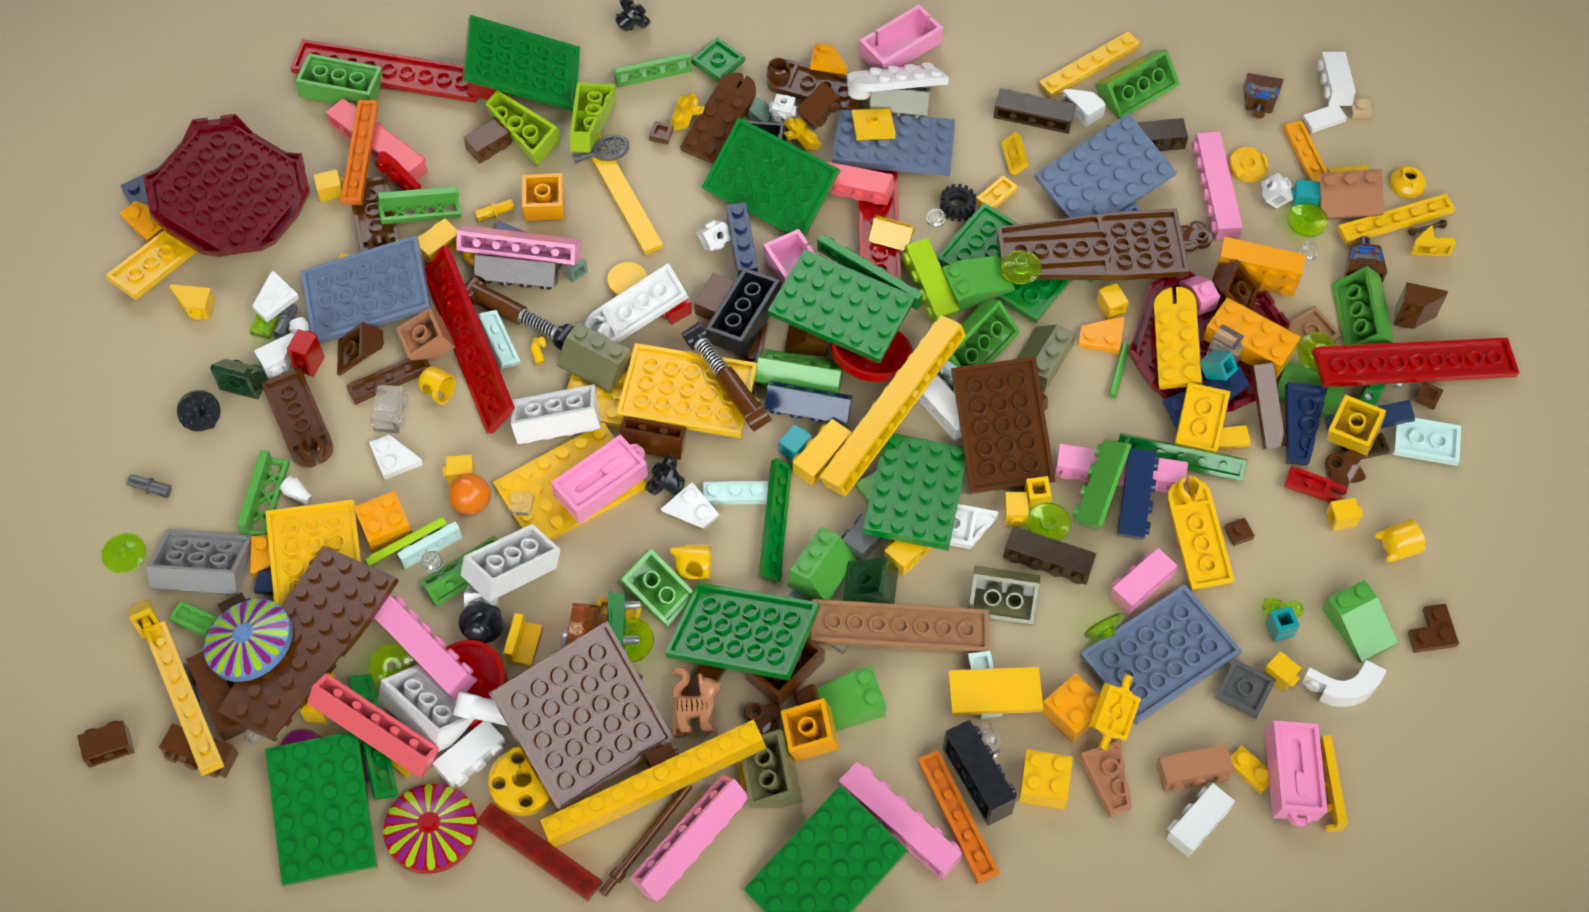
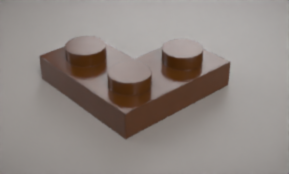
M1446 603L1424 606L1422 611L1428 627L1410 629L1408 631L1414 653L1454 648L1459 645Z

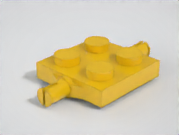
M1124 674L1121 686L1104 683L1089 726L1103 734L1098 748L1108 751L1112 738L1126 741L1141 698L1133 695L1129 690L1134 678L1130 675Z

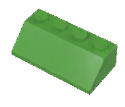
M1153 50L1095 83L1100 98L1103 99L1106 107L1118 119L1180 85L1168 50Z
M308 54L295 82L299 97L333 104L338 103L344 98L349 103H354L357 107L358 100H378L382 67Z
M1366 266L1332 283L1344 345L1394 343L1382 281L1378 273Z
M984 300L961 324L966 336L948 361L957 367L991 363L1020 333L1000 300Z
M764 349L758 357L755 382H760V385L768 387L770 381L839 393L844 371L831 359Z
M1106 439L1102 445L1098 443L1094 453L1097 460L1095 465L1090 464L1086 475L1090 477L1087 485L1083 484L1079 496L1083 497L1081 504H1076L1072 516L1075 517L1074 523L1095 531L1101 529L1130 451V444Z

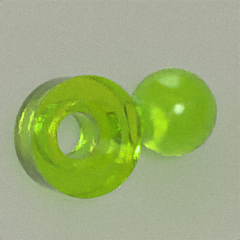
M1264 598L1262 609L1266 611L1267 615L1271 611L1291 606L1297 618L1302 615L1304 610L1301 602L1297 600L1285 603L1275 598Z

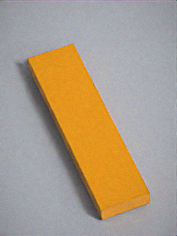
M1303 121L1284 124V133L1307 180L1320 182V173L1328 172Z

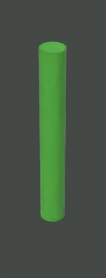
M1122 343L1108 393L1110 398H1116L1130 347L1128 343Z

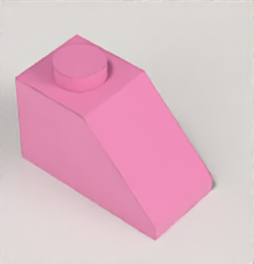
M1197 275L1179 282L1180 287L1186 288L1194 294L1197 304V316L1216 310L1220 295L1211 280Z

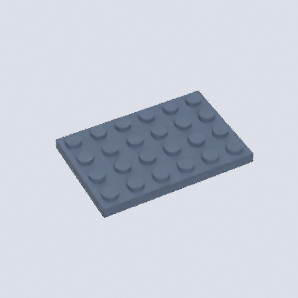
M839 110L832 163L865 169L950 176L955 120L930 117L915 118L909 115L899 117L892 114L896 133L894 139L856 140L851 117L852 110Z
M1127 114L1035 173L1034 178L1066 218L1121 212L1175 177L1177 171L1131 115Z
M416 235L301 270L310 329L317 335L320 344L343 337L362 322L376 327L419 314L430 308L432 309L419 239Z
M1184 584L1081 652L1080 657L1103 685L1108 683L1113 686H1121L1124 674L1134 677L1129 690L1133 695L1141 698L1133 720L1135 725H1137L1238 657L1242 650Z

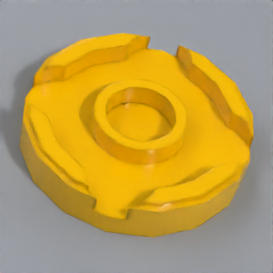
M1253 147L1238 148L1230 156L1228 162L1231 174L1244 182H1255L1262 179L1268 170V159L1265 154L1256 151L1257 149Z
M634 262L617 264L608 274V287L612 293L618 296L646 278L647 273L641 265Z

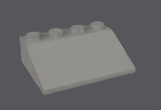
M167 529L146 566L149 588L181 590L184 592L237 594L244 580L251 549V536L253 535Z

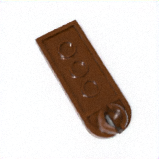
M779 57L769 61L766 80L768 87L772 91L805 100L823 81L840 96L841 106L838 110L859 109L862 100L852 99L848 95L847 75L812 70L810 65Z
M736 72L725 75L719 81L705 104L703 113L698 116L680 146L681 151L714 164L737 119H743L756 97V86L749 76L746 75L744 79L742 73Z
M387 175L366 179L362 205H352L361 252L400 239L397 223L381 224L377 207L378 193L390 192ZM384 211L385 217L395 215L392 211Z
M298 368L262 382V387L294 462L302 467L317 466L311 453L313 449H315L320 464L327 461L333 453V442L302 369Z

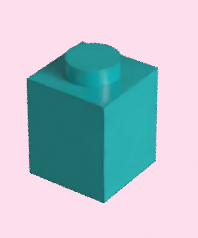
M1296 180L1294 187H1291L1293 196L1292 207L1317 209L1321 198L1320 182Z
M1211 351L1200 361L1206 380L1226 381L1238 370L1232 351Z
M794 424L779 440V453L792 461L797 453L803 452L807 442L811 439V435L806 429L799 428Z
M1291 606L1271 611L1265 622L1273 642L1294 637L1300 626Z

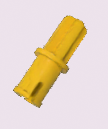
M508 199L497 204L492 202L491 205L476 209L474 212L477 221L480 222L492 217L497 218L498 214L513 210L515 206L512 199Z

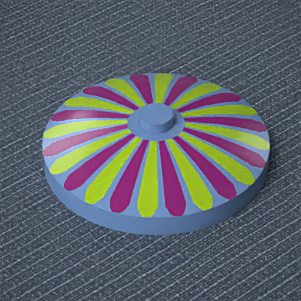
M251 599L232 606L217 618L208 631L204 643V656L207 664L219 677L228 681H249L266 674L283 659L290 647L293 636L291 619L279 604L267 599Z

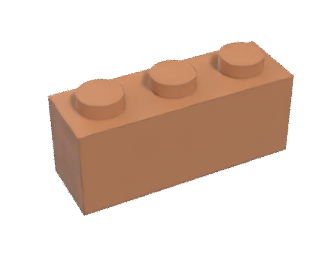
M1226 744L1159 757L1156 765L1163 790H1171L1172 792L1181 791L1185 787L1192 785L1194 787H1202L1207 782L1216 781V783L1229 780L1234 771Z

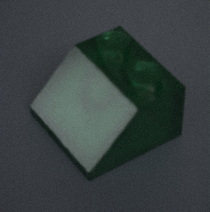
M223 359L212 364L210 367L220 390L259 400L263 391L261 383L268 380L264 368L255 364H244L239 360Z
M888 557L848 562L843 601L894 604L898 568Z

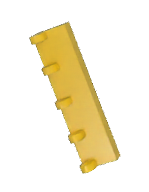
M1326 735L1321 737L1320 746L1325 790L1328 798L1327 811L1330 812L1332 824L1325 825L1324 827L1326 832L1343 831L1348 824L1332 735Z

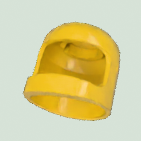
M430 366L420 374L418 386L424 394L432 393V400L439 405H445L454 392L456 378L439 367ZM438 391L444 394V397L440 400L438 398Z

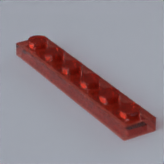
M490 803L476 820L481 827L586 901L592 898L603 883L600 878L493 803Z

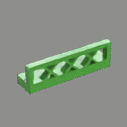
M687 52L613 68L618 88L692 72L691 56Z
M458 186L378 193L377 207L381 224L461 217ZM446 206H454L455 211H447L444 208ZM426 208H433L436 211L434 213H427L424 210ZM412 209L413 211H415V213L413 215H408L404 213V211ZM384 211H392L396 214L385 217Z
M260 450L237 522V527L241 534L253 536L268 535L265 520L266 512L260 513L258 510L259 505L268 501L270 503L268 510H276L281 494L280 486L285 480L290 464L288 460L274 459L269 451ZM272 465L282 466L281 472L272 476L270 473ZM274 482L276 485L275 490L266 494L264 491L265 487ZM262 520L265 523L262 531L252 530L253 525L258 521Z
M492 536L419 581L421 587L428 593L436 607L466 589L467 586H471L461 576L464 556L497 541V538Z

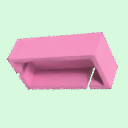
M917 5L877 29L876 40L874 32L860 39L859 56L871 68L903 67L942 43L943 27L933 17L930 18V15L920 5Z
M799 229L763 245V259L775 277L780 280L781 286L804 249L815 253Z

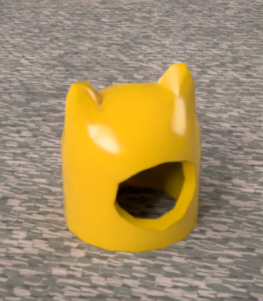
M1412 519L1392 525L1374 534V537L1381 541L1382 547L1387 554L1385 558L1387 562L1398 561L1425 550V539L1422 530Z
M687 544L669 549L670 553L675 556V568L672 570L679 577L685 579L711 578V544Z

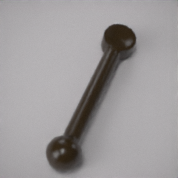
M1440 220L1439 223L1433 224V228H1445L1447 222ZM1431 225L1417 229L1410 228L1408 234L1413 236L1417 232L1427 230Z

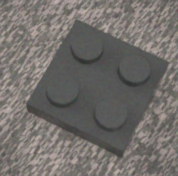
M1234 659L1215 699L1257 719L1276 679Z

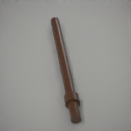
M691 785L681 788L618 868L614 867L609 874L610 878L599 890L603 896L607 897L617 883L620 884L625 878L626 871L693 788Z

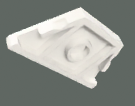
M958 504L950 546L972 549L998 517V511Z

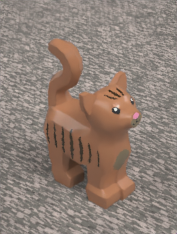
M684 667L674 668L672 673L680 675L681 680L672 689L674 709L672 719L673 736L677 738L686 737V733L693 734V728L689 724L690 720H700L702 731H705L707 735H717L718 731L716 726L713 725V719L716 712L715 697L722 688L721 683L712 678H704L702 674H698V687L701 695L694 697L682 696L681 690L688 685L690 674Z

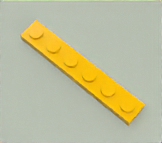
M1127 31L1039 81V87L1049 98H1052L1063 92V90L1072 87L1140 48L1141 43Z
M1445 193L1385 211L1384 215L1368 216L1338 226L1337 231L1345 245L1358 242V238L1363 236L1372 238L1453 214L1455 207Z

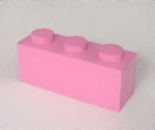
M1159 548L1153 553L1148 552L1142 558V563L1138 566L1133 565L1127 571L1125 578L1117 579L1111 586L1110 598L1128 615L1175 574L1178 565Z

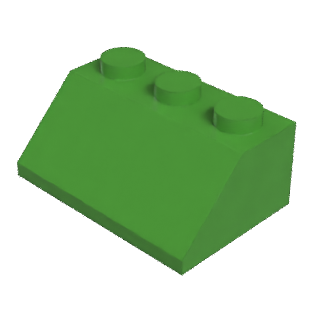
M820 527L790 569L787 586L811 599L830 600L856 562V558L839 535Z

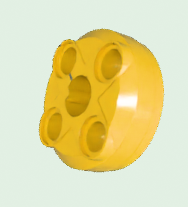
M520 747L512 748L494 762L488 776V787L490 796L499 809L512 816L526 817L540 812L549 804V797ZM517 757H521L524 759V761L519 764L513 762V760ZM496 783H503L505 785L502 789H495L493 786ZM524 800L532 802V804L528 807H523L520 805V803Z

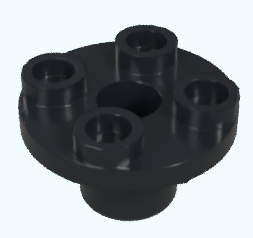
M619 0L623 11L620 14H616L615 21L622 30L632 31L635 24L646 28L651 23L645 15L646 10L641 4L636 5L633 0Z
M193 390L186 393L177 405V416L183 427L192 431H205L214 428L221 413L217 398L205 390Z
M667 455L662 463L657 462L651 470L653 476L647 482L645 490L654 496L663 489L673 495L678 494L685 485V478L679 475L676 470L677 459Z
M484 602L468 603L462 610L458 620L460 631L467 639L477 640L485 644L495 641L500 636L504 625L501 610Z

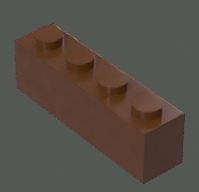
M204 651L187 658L186 661L224 742L248 731V729L221 717L218 713V709L231 690L230 685L233 684V681L219 677L209 667Z

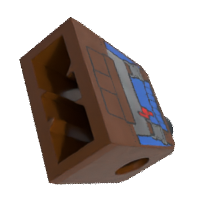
M1247 73L1243 85L1245 109L1253 111L1255 118H1263L1265 113H1272L1284 79Z
M1363 236L1358 238V243H1353L1348 252L1344 277L1368 266L1380 275L1383 283L1387 274V267L1381 246L1370 244L1369 237Z

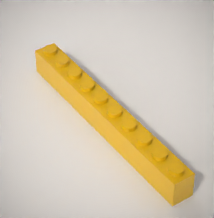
M941 315L932 324L929 332L920 340L917 348L908 356L907 361L896 372L890 384L884 388L883 393L872 404L871 409L860 420L853 433L847 437L846 442L835 453L829 465L823 469L820 479L826 488L843 497L848 495L965 338L966 334L960 323Z
M753 719L541 819L540 821L547 839L554 848H557L766 749L765 743Z

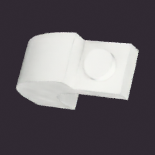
M1365 660L1356 677L1346 681H1339L1309 668L1301 684L1313 692L1321 693L1322 695L1319 699L1321 703L1335 707H1348L1367 700L1376 691L1387 670Z

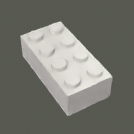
M531 524L465 555L461 576L490 602L556 569L561 549Z

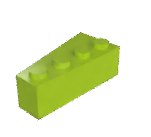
M577 82L570 128V152H591L616 103V84Z
M497 90L485 103L492 119L496 118L509 131L510 139L536 167L541 164L560 142L561 137L557 126Z
M929 238L907 244L900 260L913 286L923 293L922 303L927 317L933 323L941 315L949 319L956 317L959 307Z

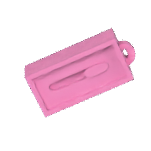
M620 434L552 481L553 495L577 523L581 524L648 477L647 463L644 461L645 451L638 444L630 445Z
M1273 721L1264 731L1272 817L1288 819L1293 826L1305 827L1311 821H1318L1328 812L1318 724Z

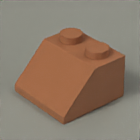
M430 308L422 311L396 328L410 360L439 358L455 348L443 318L434 309Z

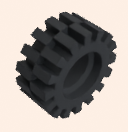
M952 184L951 188L947 186L946 190L942 191L940 198L942 215L945 214L946 219L951 217V221L957 219V222H961V218L966 221L968 217H972L976 206V194L973 193V190L971 188L968 190L967 185L963 188L962 184H958V187ZM959 199L964 201L965 205L955 206L950 202Z

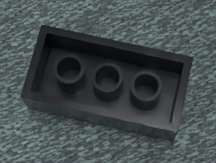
M743 268L706 327L711 344L746 356L770 317L767 315L768 309L781 289L780 280Z
M969 719L945 732L943 750L986 824L989 826L1012 814L1017 793L1013 785H1008L1004 778L1005 772L1002 766L996 764L992 758L994 754L988 744L985 745L982 741V733L977 725L974 726Z

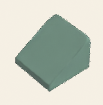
M757 97L749 109V119L758 122H769L772 118V113L769 112V105Z
M582 259L565 271L564 275L571 282L582 277L588 272L586 260Z

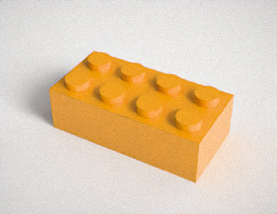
M1224 237L1216 268L1219 264L1238 260L1260 286L1259 289L1261 291L1267 290L1283 296L1294 297L1302 276L1306 254Z
M1227 297L1207 325L1203 340L1223 351H1232L1234 357L1250 366L1273 363L1277 379L1296 351L1301 337Z

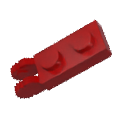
M385 151L378 153V160L375 163L378 170L386 173L389 179L395 182L402 191L421 189V185L396 159Z
M1294 466L1290 467L1284 484L1285 488L1327 501L1329 504L1332 501L1344 500L1336 494L1345 495L1348 489L1344 485L1333 482L1332 479Z

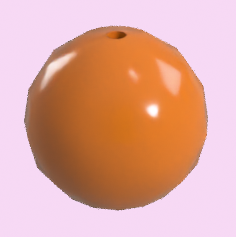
M473 473L459 475L452 481L450 487V504L460 514L468 516L477 515L490 502L491 490L488 483L480 475Z

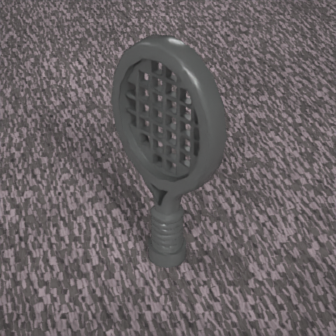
M621 135L604 136L595 142L590 153L572 155L575 164L591 157L602 161L617 160L628 152L629 141Z

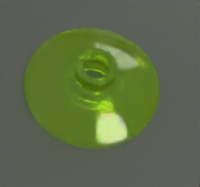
M1310 203L1295 205L1291 208L1287 217L1290 228L1295 233L1304 237L1318 236L1325 231L1328 225L1326 213L1320 207Z
M1018 250L1010 252L1003 257L1000 270L1008 281L1016 284H1027L1039 277L1041 262L1034 254Z
M1312 332L1301 339L1298 345V356L1306 368L1317 372L1312 354L1314 347L1336 346L1334 341L1326 334Z
M1041 503L1030 511L1027 524L1030 532L1059 541L1068 534L1071 527V519L1068 512L1060 505ZM1045 524H1050L1052 527H1046Z
M118 534L104 545L101 554L102 561L106 568L112 572H130L143 562L146 555V546L143 540L135 534Z
M1117 613L1097 622L1084 633L1085 638L1103 636L1104 639H1108L1116 634L1114 629L1120 625L1125 615Z
M637 618L627 619L625 636H639L640 642L635 646L625 644V649H627V656L631 663L638 662L644 659L652 650L654 633L645 621Z
M384 645L378 648L370 658V676L380 686L381 680L415 666L414 659L401 645ZM389 662H394V669H387V664Z

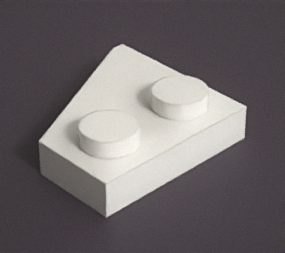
M272 271L256 298L253 309L264 321L268 322L297 301L299 296L283 279Z
M390 435L369 442L384 480L423 465L420 457Z
M690 483L661 508L665 514L672 515L701 529L708 527L720 516L693 483Z

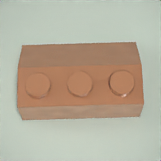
M1382 168L1320 173L1322 220L1384 215Z

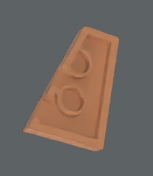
M1121 740L1110 743L1108 751L1097 747L1082 752L1079 755V759L1109 818L1127 812L1132 808L1128 782L1125 780L1124 759H1122L1120 750L1122 747Z

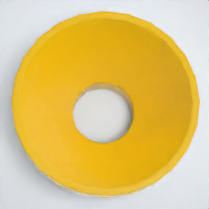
M1402 166L1395 169L1391 174L1389 185L1396 195L1411 199L1420 196L1424 192L1426 178L1417 168ZM1413 173L1416 178L1408 179L1405 174Z

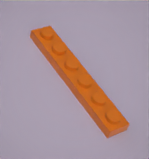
M358 100L341 195L343 205H362L379 108L377 100Z
M937 750L918 758L917 762L961 848L977 884L998 876L1000 872L940 751Z

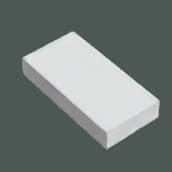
M1328 106L1305 114L1302 118L1311 133L1344 123L1347 119L1340 106Z

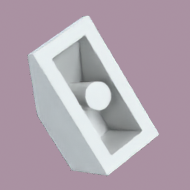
M1072 89L1063 90L1061 101L1076 104L1074 116L1085 127L1104 116L1106 104L1094 92Z
M293 333L254 350L268 379L278 377L288 371L291 359L286 348L294 336Z

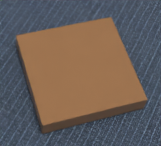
M1316 306L1289 321V331L1301 337L1298 347L1307 357L1313 355L1312 350L1314 347L1329 346L1341 338V334Z

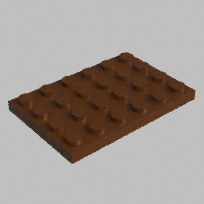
M1036 357L951 368L970 494L1025 487L1026 479L1048 476L1049 483H1055Z

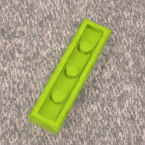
M440 517L366 557L365 563L373 567L396 555L404 547L413 545L424 536L439 531L441 527L447 524L445 519Z

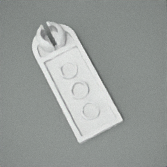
M922 63V65L917 66L906 64L905 67L888 66L885 69L872 67L870 70L854 71L847 75L848 95L856 100L868 99L871 92L947 85L949 77L942 70L933 66L932 63Z
M668 263L593 311L586 319L584 326L619 343L689 298Z

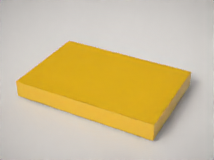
M1188 382L1174 444L1217 452L1230 391Z

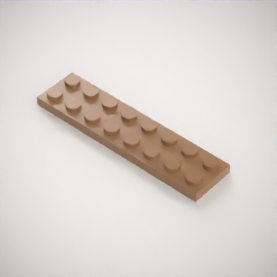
M812 599V601L819 602L821 607L810 631V638L817 644L956 653L989 651V610Z

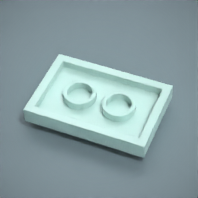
M1415 418L1413 422L1395 425L1393 455L1457 466L1460 461L1461 426Z

